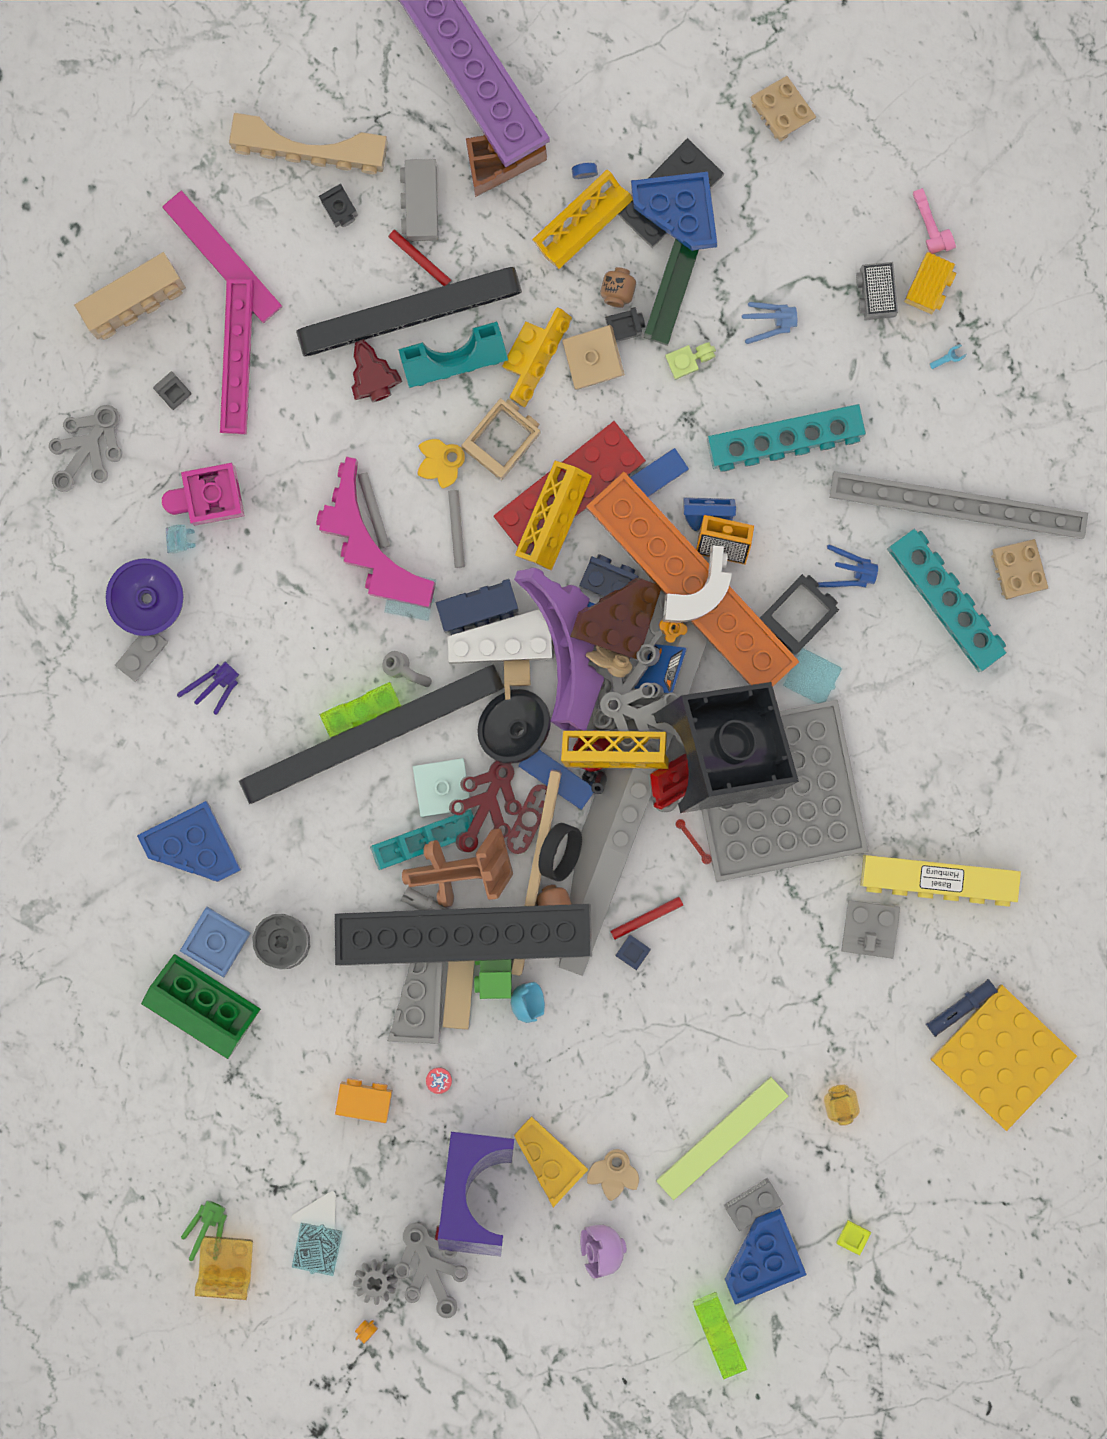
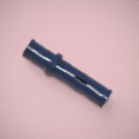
M987 979L973 991L964 993L965 997L947 1008L929 1023H926V1026L934 1037H937L938 1034L956 1023L973 1009L978 1010L981 1003L995 993H998L997 989Z

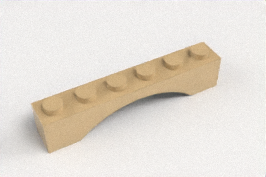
M234 113L229 144L232 149H235L236 153L242 155H250V152L260 153L261 157L268 159L282 156L286 157L285 160L294 163L308 160L315 166L325 167L327 163L334 164L336 168L350 171L353 167L362 169L361 172L366 174H376L377 171L383 172L388 141L386 136L360 132L350 139L335 144L306 145L279 135L267 126L259 116Z

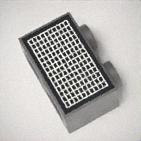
M893 262L862 265L860 272L856 273L857 288H862V298H859L860 314L864 313L865 320L896 317L898 306Z
M767 1178L726 1203L724 1207L740 1232L753 1224L756 1218L768 1214L783 1205V1202Z

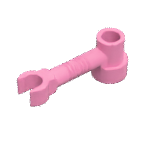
M923 188L913 191L915 202L924 219L923 221L930 239L926 240L929 252L935 254L942 250L947 252L955 249L956 245L950 229L938 231Z

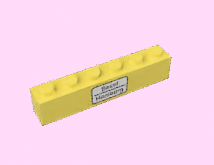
M863 855L860 886L867 887L866 892L882 893V888L892 889L893 895L907 896L908 891L918 892V897L933 899L934 894L944 895L943 900L959 901V896L969 897L970 903L985 904V899L995 900V905L1010 907L1011 902H1018L1021 871Z

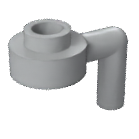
M391 651L384 657L382 667L387 675L394 678L404 676L409 681L425 687L431 685L432 680L430 677L419 674L409 668V659L405 654Z

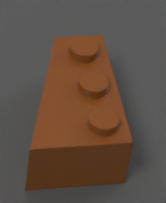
M485 135L466 138L475 197L547 160L546 145L505 167Z

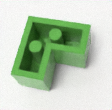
M511 960L475 961V965H480L479 976L474 977L475 993H480V999H511Z

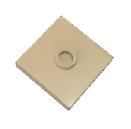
M611 325L562 340L576 390L625 375Z

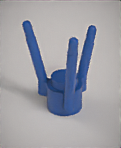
M827 545V549L858 562L856 566L840 562L835 563L836 567L854 571V578L858 580L818 582L819 587L859 586L866 588L867 583L875 584L878 564L871 563L870 559L861 558L840 548Z

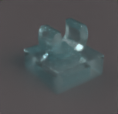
M185 525L167 527V553H179L194 548L195 543H188L186 535L193 534L195 531L190 528L186 529Z

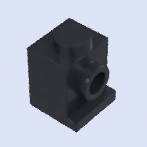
M341 183L319 195V199L335 227L340 225L341 227H346L355 221L354 217L358 215ZM339 202L344 204V207L341 210H336L334 208V206Z

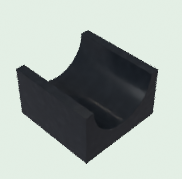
M771 682L681 695L654 713L656 724L665 722L676 730L686 751L689 777L686 793L678 803L680 813L767 799L799 782Z

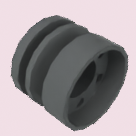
M273 914L264 918L256 926L252 937L253 949L257 958L265 965L276 969H291L301 964L307 957L311 947L310 935L306 926L298 919L286 914ZM280 936L283 938H289V940L286 942L288 945L287 948L277 946L279 944L278 938Z

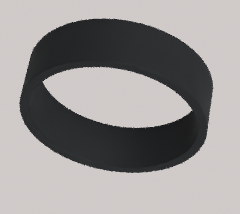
M558 823L549 831L539 854L538 866L542 876L560 882L570 875L579 859L582 847V834L578 828L566 823ZM567 834L568 839L565 853L559 865L553 871V862L557 848Z

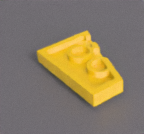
M531 1116L514 1134V1137L554 1208L588 1171V1168Z

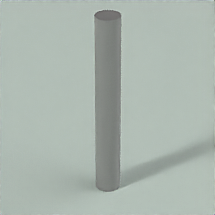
M361 473L358 475L379 547L380 549L389 547L390 544L368 473Z
M450 490L448 495L455 568L465 567L459 491Z

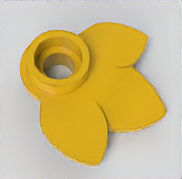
M430 439L419 444L420 451L427 458L421 463L417 472L418 476L425 479L438 478L441 488L452 485L457 479L458 468L465 461L463 449L456 444L446 445L439 439ZM455 453L457 455L456 461L450 462L447 459L448 455Z

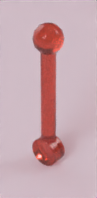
M678 819L675 823L676 827L684 832L701 855L702 862L710 864L712 861L711 856L703 851L685 827V821Z

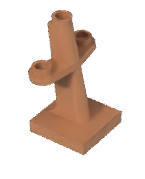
M492 829L476 852V857L446 862L439 842L437 840L430 841L429 844L424 846V856L427 860L430 859L432 865L404 869L402 881L405 885H409V887L439 883L440 890L437 891V902L439 905H443V907L453 905L452 881L475 878L483 879L488 900L498 899L513 876L502 830Z

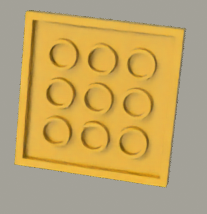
M1000 984L997 987L998 993L984 1001L980 1008L965 1021L930 1060L1005 1131H1008L1073 1062L1077 1055Z

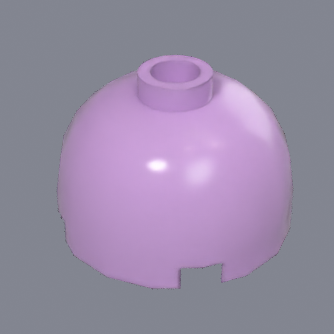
M606 1225L585 1227L586 1230L581 1231L580 1245L582 1256L587 1254L589 1261L588 1264H585L586 1270L594 1279L613 1274L620 1268L624 1254L627 1251L625 1240L620 1238L614 1229Z

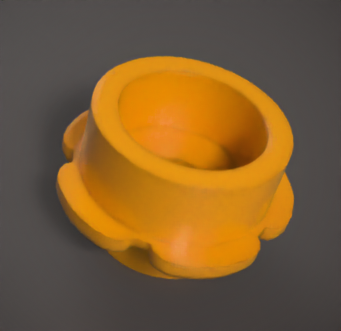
M364 1320L355 1330L358 1334L355 1338L356 1340L359 1339L365 1344L378 1330L373 1324L374 1320L369 1323Z

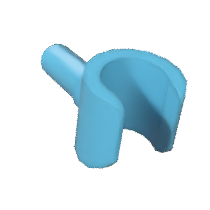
M958 344L952 347L944 357L930 363V366L934 369L951 360L958 362L965 358L967 354L961 357L956 356L955 349L962 346Z

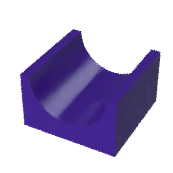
M451 1131L438 1233L439 1250L501 1257L503 1235L486 1230L474 1219L469 1211L466 1196L471 1183L482 1171L496 1164L512 1163L515 1139Z

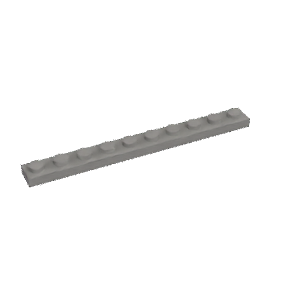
M835 471L833 472L829 498L1079 539L1085 538L1088 519L1087 512Z

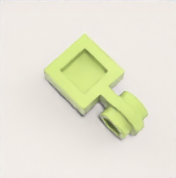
M710 342L696 347L697 353L692 354L689 345L666 354L665 358L674 379L676 380L698 371L699 368L695 360L700 359L701 363L715 358V347L711 346Z

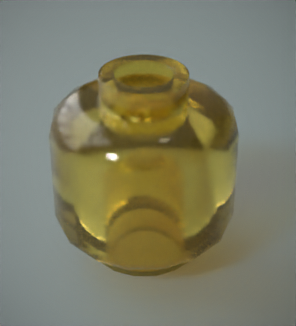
M847 1085L833 1086L824 1096L827 1117L832 1122H837L839 1125H848L859 1115L860 1107L857 1093Z

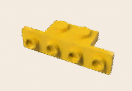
M557 307L545 329L525 321L507 355L508 360L504 361L502 365L507 371L520 376L510 394V399L522 407H526L528 401L532 398L540 378L545 374L549 361L557 351L559 342L569 328L572 317L561 308Z

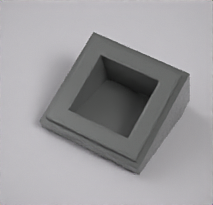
M172 371L153 387L172 410L192 394Z

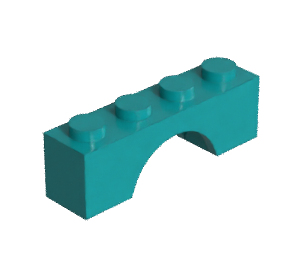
M497 321L472 328V333L467 343L452 352L441 353L433 351L423 342L398 349L409 388L423 386L429 382L447 379L454 375L472 372L476 369L497 365L508 360Z

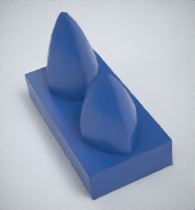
M684 498L683 510L688 525L694 531H698L704 515L733 521V516H736L735 499Z

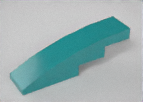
M471 809L465 811L462 815H453L370 846L378 870L424 854V846L429 844L430 841L437 840L440 847L455 843L457 836L461 832L468 830L474 818Z

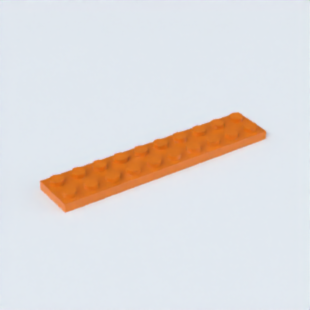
M625 472L586 506V509L665 594L691 595L704 587L708 578L709 563ZM730 586L721 602L706 615L691 621L749 685L771 682L772 686H774L799 663L798 659Z

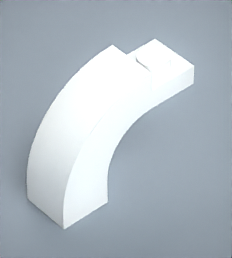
M713 545L710 548L708 578L700 591L691 595H665L663 622L681 623L698 619L706 615L721 602L729 588L732 573L722 572V569H726L727 553H723L724 546Z

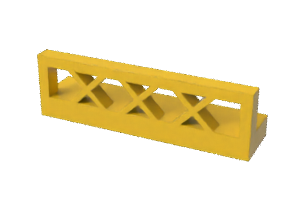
M605 170L532 240L544 257L560 269L633 200V197L619 185L609 170ZM609 181L611 186L604 193H600L601 187ZM587 200H591L590 206L586 210H582L583 204ZM569 217H573L571 224L567 228H563L564 222ZM550 235H554L553 241L545 247L542 242Z
M554 461L515 556L552 571L592 477L590 474L577 467ZM560 470H567L563 480L558 482L557 477ZM554 494L555 499L553 501V504L548 506V498L549 496ZM544 518L545 523L543 527L538 530L537 524L540 519ZM534 541L535 546L531 555L525 554L529 544Z
M563 731L561 762L565 767L668 769L669 758L666 755L667 733ZM569 738H581L585 743L578 751H568ZM599 738H606L611 743L604 751H596L592 747V744ZM625 738H630L637 744L629 752H623L617 746ZM650 739H660L659 752H648L643 745Z

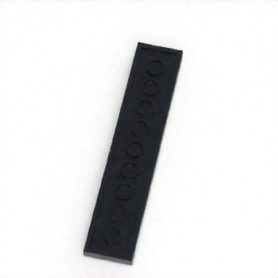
M591 904L335 914L336 966L592 957Z

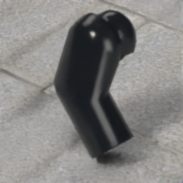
M585 770L582 780L591 786L593 793L602 794L607 782V776L599 770L596 772Z

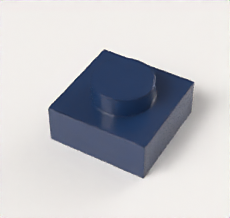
M629 934L615 956L637 971L651 949Z

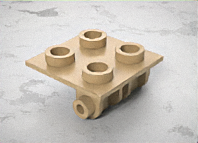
M788 76L750 97L753 103L752 107L757 110L760 116L762 115L761 120H767L765 123L766 127L771 126L769 129L774 134V138H778L780 142L786 139L789 133L816 118V115Z
M1035 539L992 550L993 555L991 558L994 559L995 567L998 568V570H995V573L1000 575L997 580H1001L1000 585L1003 592L1001 595H1004L1006 600L1048 589Z

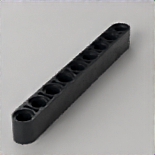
M507 267L312 324L296 330L303 356H312L350 345L363 339L367 340L510 298L522 293L515 267Z

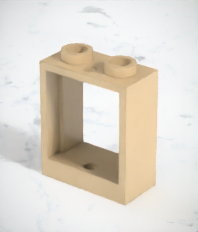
M500 398L461 447L502 481L541 432L538 429L540 424L529 415L526 418L518 412L520 408L510 399H507L505 402ZM501 411L505 412L530 433L504 467L475 444Z

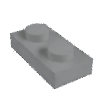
M159 634L138 636L115 666L136 682L168 642Z

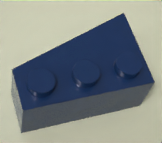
M510 579L503 580L502 583L493 586H484L476 591L459 594L435 602L444 633L450 632V635L464 632L466 627L475 625V628L490 624L489 620L499 618L501 621L515 617L514 613L519 612Z

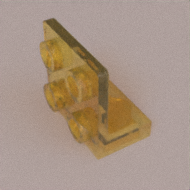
M204 1236L200 1245L199 1277L195 1285V1296L247 1300L251 1284L253 1240Z

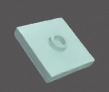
M464 758L413 766L420 817L450 813L449 805L453 800H463L470 797L469 792L463 791L460 786L461 780L466 777ZM466 781V783H465L466 788L469 789V788H468V782ZM460 803L455 804V811L461 810Z

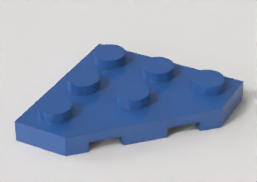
M708 172L631 180L635 210L690 250L717 247Z
M208 801L137 835L148 859L216 882L241 871Z
M780 1209L755 1219L725 1277V1282L735 1305L807 1275Z

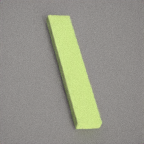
M770 1076L664 1172L656 1182L675 1200L789 1096Z

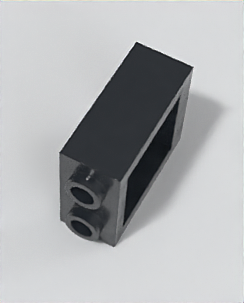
M803 574L800 575L760 617L763 623L794 656L839 611L836 607L838 602L829 593L824 595L818 589L820 586L818 582L810 575L807 577ZM802 585L829 611L798 642L771 615Z

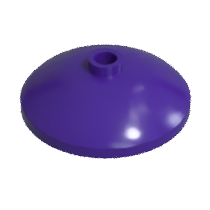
M147 558L135 559L119 567L108 582L105 596L106 606L113 621L126 632L138 636L156 635L168 629L179 617L184 600L183 588L175 572L164 563ZM145 594H150L152 597L149 603L143 602Z

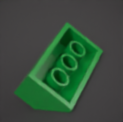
M176 954L171 957L150 985L141 1002L143 1006L226 1059H229L261 1010Z

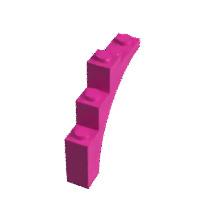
M346 457L345 463L341 462L339 465L338 477L341 478L339 488H334L332 502L335 503V507L324 505L323 511L319 510L316 525L320 526L319 530L322 533L349 538L348 542H343L341 557H344L343 562L345 564L373 570V574L368 573L365 588L369 589L368 594L370 596L430 609L436 583L416 576L396 565L382 553L371 539L363 523L357 502L356 477L358 461L355 458Z

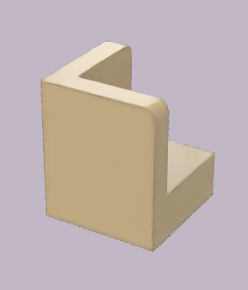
M529 660L504 661L505 700L510 699V686L531 685Z

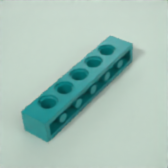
M856 404L711 435L707 437V444L713 469L719 468L720 472L735 469L734 465L744 463L745 467L760 464L759 459L781 460L785 458V454L795 452V456L810 453V449L820 447V451L835 448V443L845 441V445L861 442L860 438L864 437L866 432L860 405ZM833 422L840 423L843 426V433L840 435L833 434L830 430V424ZM805 429H816L818 438L816 440H809L805 436ZM789 433L793 437V444L789 446L783 445L780 442V435ZM759 438L765 439L768 443V449L765 451L757 450L754 445L755 440ZM732 444L741 445L743 454L733 456L729 451V446Z
M914 528L888 547L887 550L978 673L982 672L1007 653L1004 650L1006 644L998 634L993 635L988 628L991 626L988 619L982 613L978 615L973 608L975 606L973 599L968 593L963 594L958 588L960 582L952 572L949 574L942 566L945 563L936 551L932 553L927 546L929 544L927 537L922 531L917 532ZM914 551H919L923 554V564L917 565L912 561L911 556ZM929 572H935L939 575L938 585L928 583L927 574ZM945 592L953 594L955 598L953 606H947L943 603L942 596ZM960 613H966L970 617V624L967 627H963L958 623ZM975 634H982L985 637L986 642L982 648L975 646L973 642Z

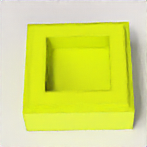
M847 1220L836 1244L860 1256L871 1235V1231Z

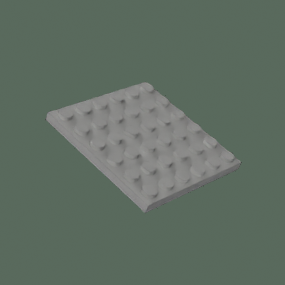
M838 700L780 711L799 782L767 799L702 810L716 882L869 852Z

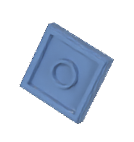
M206 907L180 949V952L224 978L251 933L211 908Z

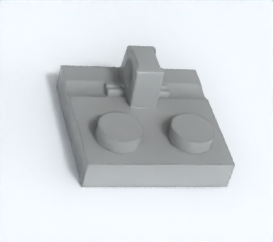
M848 900L841 951L893 959L900 907Z

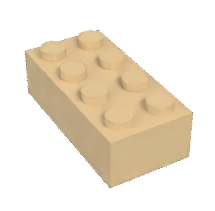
M162 252L74 304L89 331L97 339L102 338L105 340L116 333L115 329L124 325L127 327L138 320L137 316L147 312L149 314L160 307L159 303L164 300L176 299L183 293L181 290L186 287L168 257Z

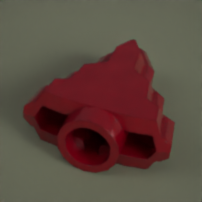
M364 339L355 342L353 357L357 367L353 372L355 384L351 387L354 399L359 400L370 397L372 402H378L392 395L390 389L403 382L397 369H391L386 360L378 358L374 348Z

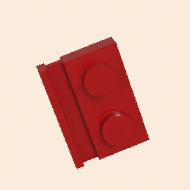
M686 753L669 762L668 769H658L650 774L652 796L656 798V802L653 804L655 808L662 810L685 795L689 777Z

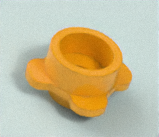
M661 620L659 623V628L666 635L665 640L670 643L674 642L679 635H685L688 630L683 622H663Z

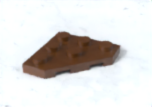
M641 578L628 582V585L620 590H614L599 599L598 603L579 611L570 637L638 660L637 652L644 645L661 588L657 584Z

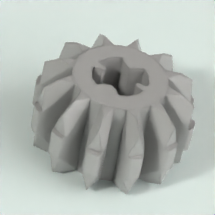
M373 1259L371 1261V1268L364 1262L361 1265L363 1271L357 1270L355 1272V1276L360 1280H355L353 1286L362 1287L357 1291V1296H361L364 1293L367 1294L364 1299L365 1303L369 1302L370 1297H374V1304L378 1305L380 1301L379 1296L387 1302L389 1300L387 1292L395 1293L396 1288L390 1284L397 1283L398 1279L396 1277H389L394 1273V1268H389L387 1271L384 1270L387 1264L386 1261H383L381 1266L377 1267V1261ZM370 1277H373L375 1280L380 1278V1287H378L376 1284L371 1286L370 1282L372 1278Z

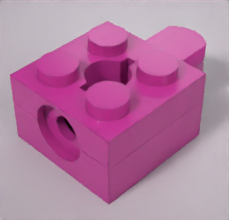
M233 463L181 472L184 487L168 490L162 497V506L169 514L177 515L188 512L190 523L194 526L245 516L236 467Z

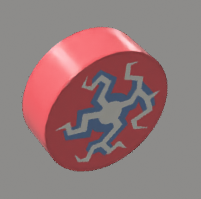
M442 1067L432 1069L426 1077L428 1089L435 1094L445 1093L452 1084L451 1074Z

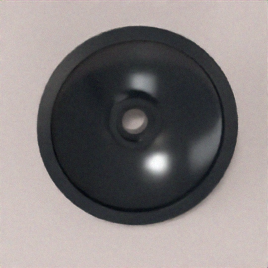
M524 689L510 690V699L505 700V692L501 693L489 702L480 716L477 732L482 749L492 759L507 764L522 762L532 757L540 750L549 735L551 726L549 709L545 702L531 691ZM521 730H524L523 733L518 736L519 732Z

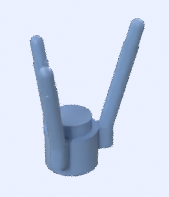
M749 302V307L776 311L774 313L742 315V319H774L775 325L780 326V328L746 339V344L781 333H790V327H797L798 323L796 307H788L787 304L775 305Z

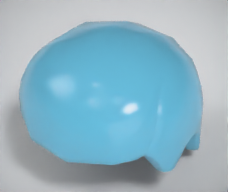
M531 982L515 988L510 1002L512 1012L522 1022L530 1023L537 1021L535 1018L544 1015L545 1009L541 987L536 982Z

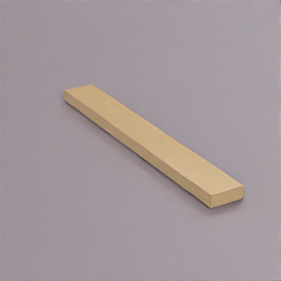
M552 769L550 772L524 906H536L542 876L538 866L539 854L542 844L551 830L562 774L559 770ZM525 959L514 960L511 974L522 975Z

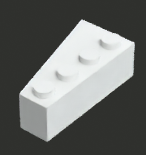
M540 609L447 636L449 664L552 659L551 634Z

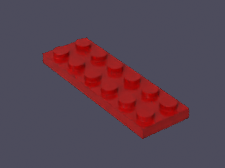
M615 421L562 461V463L577 467L592 476L575 517L583 512L586 506L623 472L630 475L646 462ZM560 470L557 477L558 482L563 480L567 470ZM550 471L493 516L517 547L520 544ZM554 494L549 496L547 501L548 506L553 504V501L555 499ZM544 518L539 520L537 524L538 530L543 527L545 523ZM534 541L529 544L525 554L533 551Z

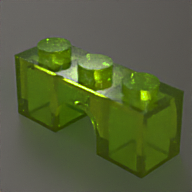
M388 682L352 701L342 703L319 715L329 737L332 738L402 706L392 683Z
M717 1292L692 1301L723 1380L748 1370Z

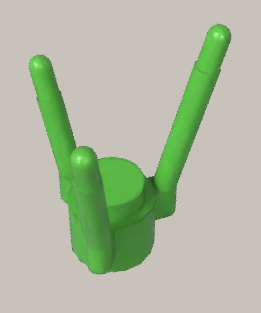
M208 1200L205 1205L201 1204L198 1213L181 1236V1239H186L202 1217L201 1222L204 1224L194 1244L189 1261L194 1260L209 1225L215 1227L216 1223H218L213 1259H218L223 1227L227 1215L224 1214L225 1207Z

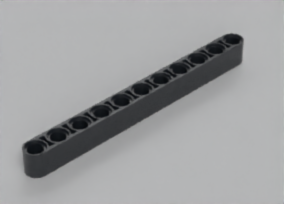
M490 665L239 780V784L248 803H255L505 687L495 665Z

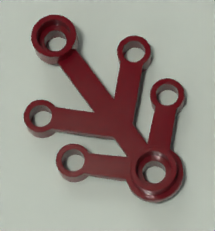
M495 761L491 764L489 772L474 777L466 776L461 780L460 786L465 792H473L477 789L478 785L491 783L486 792L463 800H453L449 805V810L454 815H462L467 809L479 805L468 830L461 832L456 838V846L460 851L473 852L477 848V835L488 812H490L494 824L493 829H499L500 826H504L505 833L503 837L506 838L510 835V826L504 823L496 795L501 788L506 802L504 805L505 812L509 815L520 813L522 809L521 803L515 800L510 784L514 777V768L511 764ZM501 768H504L506 771L504 777L499 776ZM468 779L473 783L470 789H467L465 785ZM514 802L516 810L511 812L509 807ZM456 803L461 804L459 812H456L454 809ZM468 837L472 839L470 847L465 845V840Z

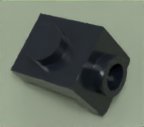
M636 307L630 308V311L605 317L607 326L611 325L613 327L616 342L641 336V328H645L642 312L637 313Z

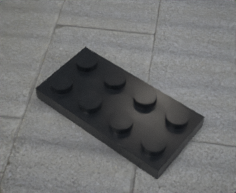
M687 138L649 178L708 172L711 189L724 176V173ZM633 200L618 214L652 248L667 234L666 231L635 210Z

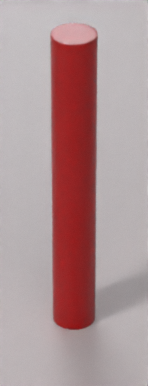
M395 229L389 234L388 237L441 285H449L452 282L446 274Z
M678 896L610 932L614 940L684 905Z

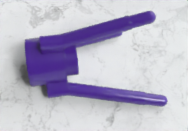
M224 661L221 666L217 664L211 671L178 692L177 697H182L212 677L214 681L200 694L194 703L198 705L218 685L223 688L228 685L213 711L217 715L232 689L238 684L235 679L239 674Z

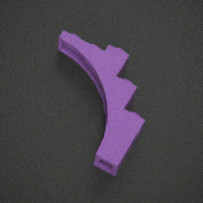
M529 568L519 570L514 580L528 592L539 607L548 625L554 644L558 684L551 722L563 731H586L604 677L597 673L593 666L588 665L590 659L585 656L587 652L593 651L595 645L570 636L578 612L587 607L590 598L583 594L577 586L567 585L561 587L557 582L547 578L540 569Z

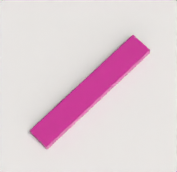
M182 190L162 206L226 281L227 278L254 280L252 311L262 323H265L282 308L277 299Z
M227 278L220 433L247 434L253 279Z

